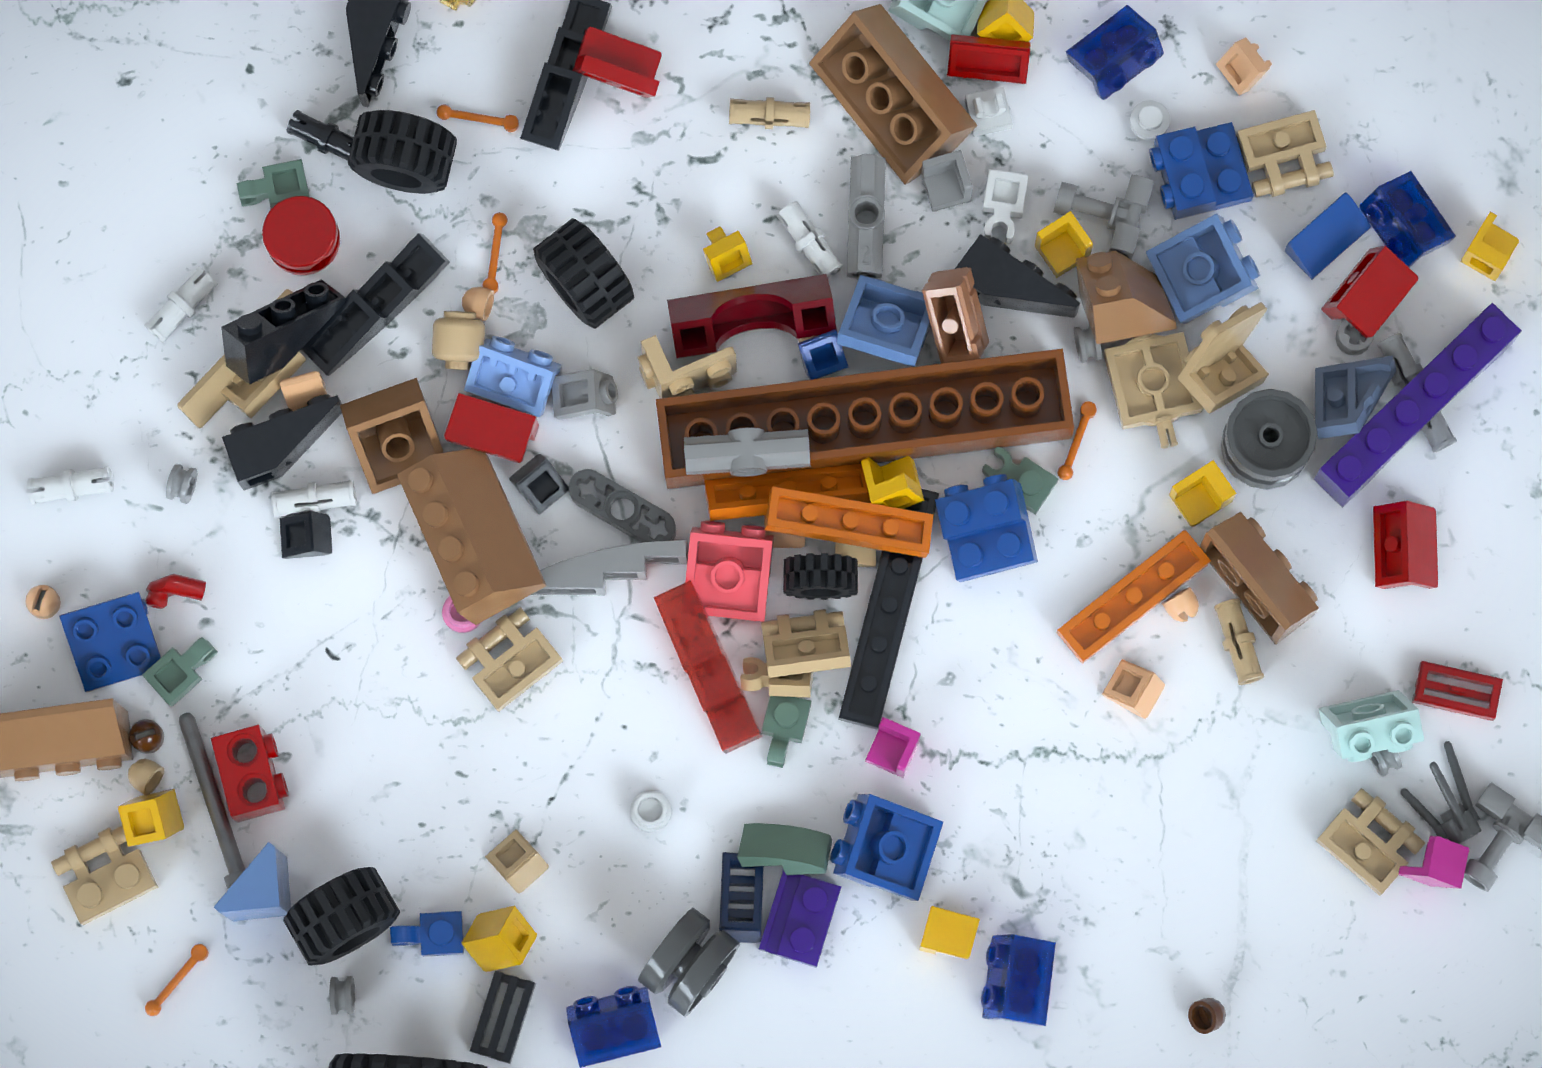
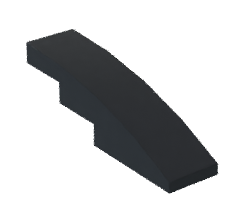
M570 0L562 28H558L548 62H544L520 137L521 140L556 151L560 150L588 79L583 74L573 71L585 31L588 27H594L602 31L605 30L612 9L611 3L602 0Z
M418 233L392 262L385 261L359 290L353 289L345 298L346 302L301 350L326 376H330L399 315L439 275L450 261L424 234Z

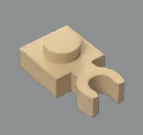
M753 657L743 659L744 674L740 676L742 690L757 691L763 687H768L769 696L810 698L814 672L769 678L767 663Z

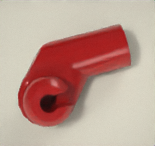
M178 574L165 576L149 583L146 588L148 592L145 599L146 604L153 608L163 609L167 606L168 597L174 595L202 601L206 581Z

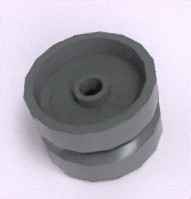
M1266 389L1251 393L1238 402L1224 427L1221 451L1225 465L1235 478L1250 487L1268 490L1287 485L1300 475L1315 450L1318 432L1313 414L1302 400L1289 392ZM1263 435L1269 436V441L1272 443L1267 442Z
M694 907L687 911L668 933L638 978V982L654 994L663 992L675 978H678L668 995V1005L684 1017L689 1015L700 1001L713 990L726 972L728 964L740 946V942L722 930L712 935L701 947V943L710 930V920Z

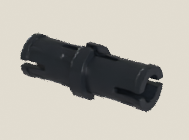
M296 110L292 116L296 120L294 121L290 118L286 129L288 134L317 146V151L323 154L330 152L348 161L354 137L340 131L338 125L332 122L325 124L302 113L300 110Z

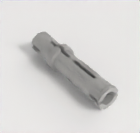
M1397 333L1384 339L1377 346L1381 349L1384 357L1393 355L1396 372L1392 377V381L1395 386L1399 385L1402 390L1423 367L1420 363H1415L1402 338V334ZM1441 411L1422 428L1432 447L1433 453L1457 442Z

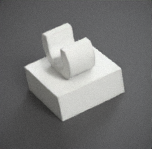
M1004 87L965 94L964 100L967 113L978 125L972 131L973 137L1012 129L1013 123Z

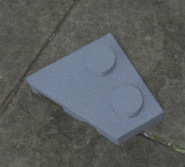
M1393 355L1315 368V424L1318 439L1360 433L1396 372Z

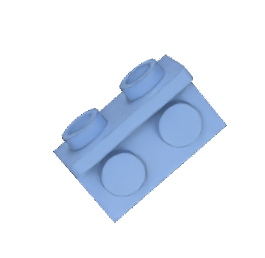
M498 336L485 339L484 345L479 346V358L472 362L464 391L537 417L542 416L554 377L559 374L562 365L553 362V357L543 351L530 350L528 353L514 348L515 343L509 339Z

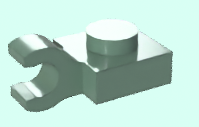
M302 159L262 167L264 178L237 183L242 207L252 206L269 198L272 209L278 202L289 197H310Z
M201 637L183 655L172 647L142 676L163 700L173 707L203 680L195 670L210 661L218 651L208 640Z
M770 696L762 727V734L773 737L767 756V765L783 768L789 742L793 741L802 744L812 701L797 697Z

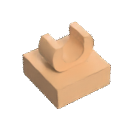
M1246 37L1235 42L1216 63V66L1238 95L1250 91L1272 65L1270 60L1264 61L1257 52L1260 48L1258 44H1251Z

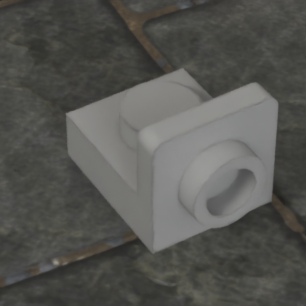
M591 369L554 377L552 384L554 417L563 420L594 413L605 416L615 415V402L618 399V390L613 376Z

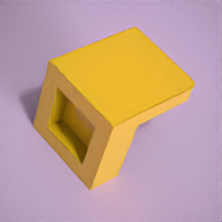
M988 0L978 18L977 34L985 38L1028 42L1033 39L1034 11L1023 0Z
M1070 211L1038 231L1034 246L1055 277L1058 278L1077 266L1076 258L1090 256L1093 243Z
M1490 211L1460 262L1496 281L1518 245L1519 239L1492 224L1497 215Z
M910 456L883 466L878 465L869 457L861 460L872 504L904 509L924 501L915 462Z
M1214 460L1173 485L1169 496L1188 524L1194 527L1232 503L1237 493Z
M175 789L139 796L118 806L128 847L163 840L184 829Z
M514 905L478 914L461 944L480 968L485 972L521 965L534 943L537 933Z
M931 906L919 950L936 955V952L962 959H969L980 919Z

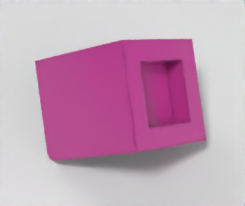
M882 717L879 730L865 762L904 778L919 744L921 733Z
M1430 836L1426 845L1422 867L1400 866L1398 875L1430 887L1461 889L1469 848L1440 836Z

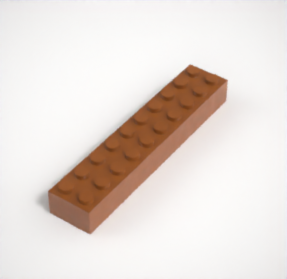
M1063 348L656 399L667 489L705 485V480L740 477L733 476L730 472L687 475L684 453L685 437L728 435L729 431L739 428H760L765 432L808 429L811 467L770 469L764 474L861 464V460L868 457L876 463L896 461L906 456L915 459L995 449L996 447L1003 448L1067 440L1072 438L1074 431Z

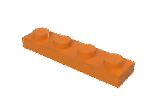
M862 464L704 481L710 521L767 515L769 493L772 486L871 503Z
M772 486L769 493L765 530L926 558L930 549L934 514Z
M1183 530L1057 629L1056 633L1077 659L1084 664L1207 567L1211 560L1189 533Z

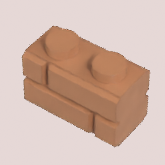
M968 267L934 272L922 289L941 363L980 359L989 344L976 289L973 288L975 283L972 271Z

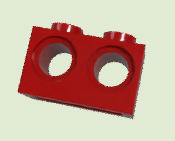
M258 724L211 738L230 816L234 821L239 823L285 810L283 798L288 797L289 793L283 773L276 774L272 758L279 757L272 733L266 734L265 730ZM246 743L255 744L257 747L256 756L249 762H239L237 759L239 748ZM258 782L265 783L267 793L264 799L259 802H249L247 797L249 788Z

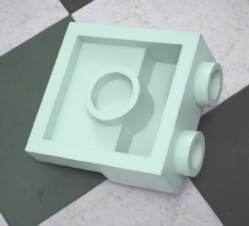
M892 0L888 11L920 30L928 28L950 41L951 34L971 35L987 0Z
M1399 690L1318 708L1321 724L1331 734L1333 750L1342 759L1347 758L1350 762L1367 760L1372 757L1373 752L1387 749L1388 752L1392 753L1404 752L1412 749L1413 743L1424 741L1419 709Z

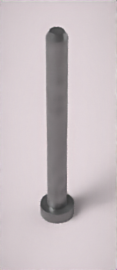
M184 713L179 717V725L229 875L224 877L226 887L229 889L243 873L245 867L195 717L191 713Z

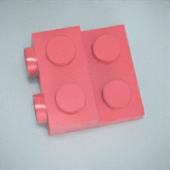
M701 521L700 527H693L690 532L682 613L764 622L774 535H766L765 527L756 525H743L741 532L725 530V523L718 521Z

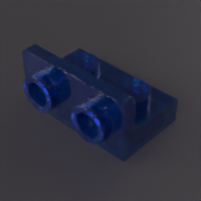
M1126 5L1065 51L1069 62L1093 82L1097 96L1102 100L1121 90L1126 83L1146 68L1151 67L1164 54L1156 28L1129 5Z
M1412 171L1378 186L1359 205L1360 210L1384 245L1409 268L1421 257L1449 244L1456 237Z
M1014 934L992 936L991 944L986 952V963L988 965L986 985L981 993L983 1019L1046 1026L1056 942Z
M626 986L615 991L614 995L599 999L595 996H587L576 1000L573 1005L566 1007L567 1021L580 1068L661 1048L650 996L646 987Z

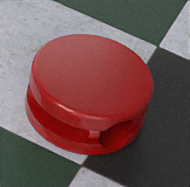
M308 196L286 198L278 202L268 212L264 220L262 229L264 245L273 262L288 273L294 275L317 273L326 268L337 255L340 246L338 225L329 208L315 198Z

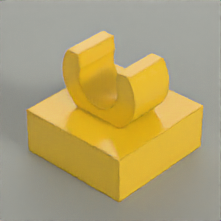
M721 226L706 233L711 245L703 248V252L709 269L717 282L753 264L746 242L738 230L726 236Z

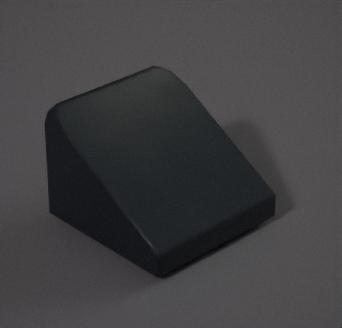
M541 454L536 455L509 478L515 488L539 515L569 491V486L548 459Z
M309 511L280 518L283 559L332 554L331 521L328 514Z

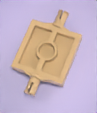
M1184 332L1166 336L1155 334L1138 336L1124 345L1104 349L1103 354L1122 430L1143 425L1156 426L1162 449L1168 448L1169 444L1170 448L1178 445L1172 422L1183 416L1201 413L1203 410L1201 404L1178 380V376L1187 365L1184 359L1189 354Z

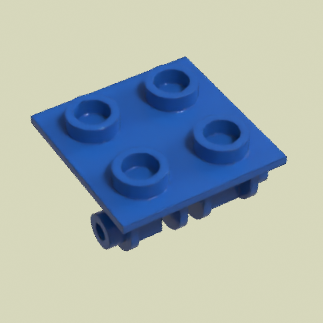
M139 591L59 615L85 692L140 676L161 658L147 614H149L145 599H141Z

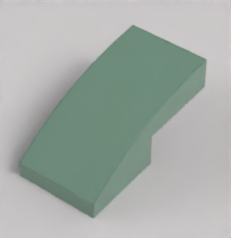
M748 823L744 824L737 858L742 867L782 865L786 875L825 874L832 846V837L829 834L802 827Z

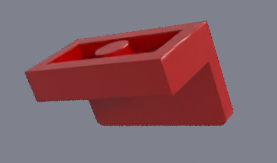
M588 27L585 31L573 71L641 97L650 98L655 97L660 81L654 78L662 54L660 51L594 27Z
M1386 246L1370 248L1321 310L1332 320L1345 318L1363 336L1371 338L1418 281V275Z
M458 393L444 437L448 442L521 463L529 440H535L539 424L536 416Z
M1407 500L1373 506L1375 587L1390 589L1415 585L1428 589L1437 588L1436 509Z

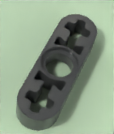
M592 469L580 470L570 479V496L578 507L639 542L674 541L676 537L675 521L668 512ZM590 480L595 481V490L606 496L607 489L613 491L605 499L602 510L597 508L601 501L596 496L588 494L585 499L580 497L581 490L578 487L580 483L587 485ZM618 499H628L634 504V513L628 519H616L611 514L612 504ZM642 509L648 511L644 517L650 523L657 525L660 520L665 521L664 527L668 532L666 536L658 534L655 539L651 538L650 528L641 522L639 523L638 530L632 528L639 521Z

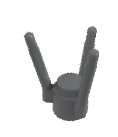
M1446 741L1444 749L1462 803L1458 805L1436 762H1431L1429 766L1450 808L1440 815L1443 823H1440L1408 789H1401L1400 794L1433 828L1437 836L1448 838L1450 841L1460 844L1481 832L1482 829L1477 822L1480 818L1473 807L1452 743Z

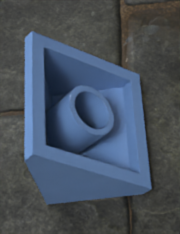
M268 842L216 903L214 908L232 921L285 916L291 908L287 856Z

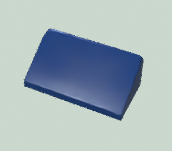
M1345 192L1288 242L1285 253L1313 280L1371 228V225L1352 197Z

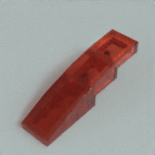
M690 580L653 597L682 667L690 678L701 707L709 718L722 751L727 754L762 738V733L746 696L741 689L733 667L693 582Z

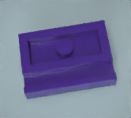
M783 869L759 950L817 968L841 886L805 875H786Z

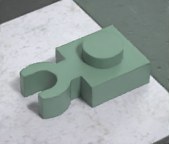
M996 447L994 455L1003 461L1004 466L1001 469L995 470L985 464L982 468V473L986 477L1006 474L1008 480L1014 479L1021 483L1026 509L1036 515L1058 483L1059 478L1027 457H1024L1018 466L1012 462V457L1007 450Z

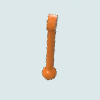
M446 104L440 105L436 111L437 116L442 120L452 117L503 126L508 132H514L519 127L518 118L514 115L500 118L452 110Z
M501 212L494 214L492 217L495 229L488 278L482 284V287L494 290V294L499 289L498 282L495 279L502 229L508 222L507 216Z
M1084 402L1080 408L1081 420L1065 463L1057 471L1059 478L1062 480H1069L1073 476L1072 465L1088 421L1095 416L1097 411L1096 405L1093 402Z
M195 945L191 949L190 959L157 998L146 1003L145 1012L147 1015L157 1016L161 1011V1004L198 961L201 962L207 959L209 952L204 945Z

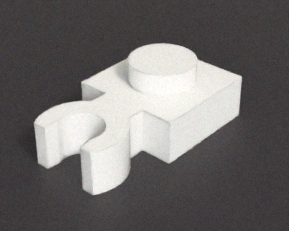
M989 169L982 212L994 213V215L985 223L984 236L990 240L994 227L1001 226L1007 231L1006 243L1010 244L1012 242L1015 225L1010 216L1022 218L1029 175Z

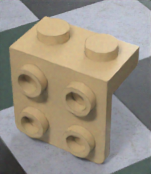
M1262 302L1251 308L1244 305L1236 310L1227 321L1221 323L1220 320H1217L1210 324L1201 334L1203 339L1201 344L1194 348L1184 359L1187 365L1178 376V380L1209 414L1260 386L1269 376V373L1243 345L1267 311Z
M656 335L641 341L642 355L637 357L640 364L639 371L647 389L655 387L659 398L695 394V391L707 386L710 389H716L732 381V375L737 372L736 353L733 347L725 348L672 371Z

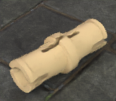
M766 97V101L730 98L729 124L764 125L765 129H773V126L809 128L810 102L775 101L774 97Z
M1231 599L1215 605L1214 609L1217 612L1225 637L1222 644L1224 650L1230 652L1238 677V684L1247 685L1263 679L1264 673L1261 671L1253 646L1256 639L1254 633L1248 631L1240 606V599Z

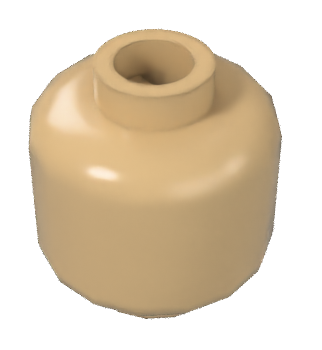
M444 311V317L436 319L433 324L432 355L436 359L444 360L446 369L469 370L470 362L476 361L479 358V346L484 345L485 324L481 320L476 319V313Z

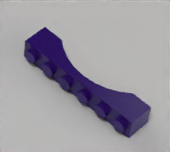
M1492 302L1367 422L1360 433H1356L1319 469L1314 480L1343 508L1431 419L1514 343L1522 330Z

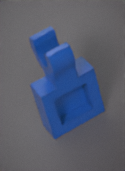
M462 911L420 913V926L390 927L392 946L421 944L422 957L464 954V946L461 944L463 941Z

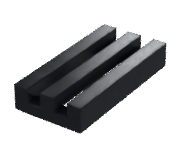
M495 970L470 1052L511 1064L536 986L535 982ZM502 982L508 984L489 1046L488 1048L482 1047ZM517 987L523 988L524 991L504 1053L499 1052L497 1048Z

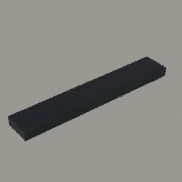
M921 489L924 501L904 508L906 510L935 514V499L939 498L940 493ZM882 550L838 720L879 730L923 557Z

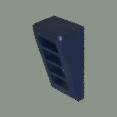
M723 852L719 931L724 930L740 943H760L764 866L742 867L737 858L738 853ZM730 869L755 870V876L730 875ZM730 886L754 887V892L729 890ZM729 903L754 904V909L729 908ZM728 921H749V922H728Z

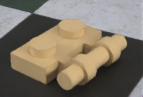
M1315 110L1237 131L1236 137L1247 172L1263 169L1266 176L1265 179L1252 182V190L1255 197L1270 194L1271 197L1283 195L1286 189L1305 185L1306 188L1319 185V180L1334 176L1330 161L1316 165L1313 158L1314 154L1325 152L1327 147ZM1298 159L1299 170L1284 174L1280 173L1278 164Z
M521 607L508 617L505 614L495 621L497 626L479 640L476 637L466 644L468 648L456 657V660L464 670H467L477 661L481 663L484 669L472 677V679L498 712L563 662L561 656L537 627L525 637L519 632L518 629L530 620ZM508 638L513 646L494 660L489 652Z
M826 609L813 611L814 615L789 618V614L777 615V620L761 622L768 677L851 667L843 611L826 613Z
M1361 788L1351 799L1352 802L1363 810L1361 815L1356 818L1344 808L1318 837L1316 842L1375 893L1381 896L1397 878L1400 866H1407L1409 864L1396 851L1403 844L1416 855L1426 842L1413 832L1416 828L1409 822L1405 821L1402 823L1385 808L1386 803L1378 796L1373 798ZM1373 819L1392 835L1387 843L1367 827Z
M123 826L111 830L109 827L99 832L97 839L79 848L77 845H74L64 850L65 855L51 861L52 867L58 876L71 869L76 874L77 880L63 886V889L82 925L158 888L141 850L136 849L124 855L120 847L121 844L127 842ZM107 852L111 862L90 872L86 862Z

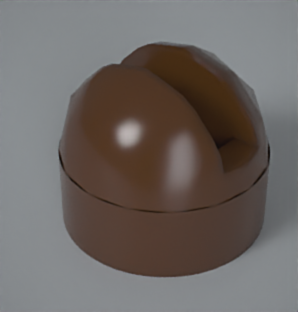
M143 719L132 726L129 739L136 750L141 753L150 754L156 752L162 746L164 732L155 721ZM154 728L155 734L136 740L137 734Z
M1203 998L1194 1002L1189 1008V1022L1201 1034L1211 1033L1219 1029L1225 1022V1008L1220 1001L1214 998Z

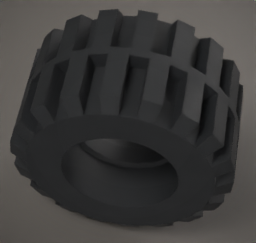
M393 110L368 111L359 115L348 165L350 169L362 178L393 190L419 194L443 191L447 187L457 138L445 127L421 116Z
M572 218L533 248L535 260L548 282L570 310L584 324L596 329L634 300L633 288L626 274L600 239L582 222Z
M364 867L346 872L314 889L290 908L283 921L307 964L310 966L323 965L357 950L382 934L394 923L400 914V910L376 868Z

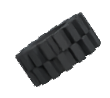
M808 553L806 556L798 554L794 555V557H786L783 568V593L789 597L795 596V598L799 599L805 597L809 600H814L815 598H821V600H828V598L841 599V597L849 598L851 595L855 596L858 593V561L856 558H852V556H841V554L828 555V553H821V555Z

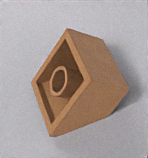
M1117 251L1098 252L1090 256L1076 258L1080 300L1096 344L1177 329L1176 320L1155 273Z
M417 377L340 405L346 429L372 494L400 485L398 473L432 454L444 453Z

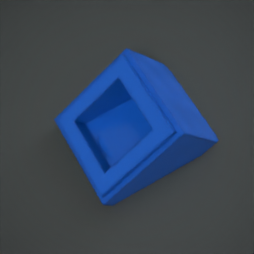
M836 329L797 343L805 373L810 380L819 379L849 367L842 345L836 344L838 337Z

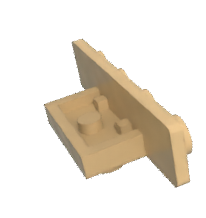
M286 289L277 299L283 298L289 294H292L293 292L289 289ZM298 352L283 369L249 385L226 367L224 354L180 400L177 407L198 428H202L227 401L231 402L252 419L281 388L279 382L290 378L306 359Z

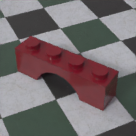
M827 274L667 300L676 359L715 353L730 337L754 329H778L790 333L797 339L818 336L835 329L837 331L833 298Z

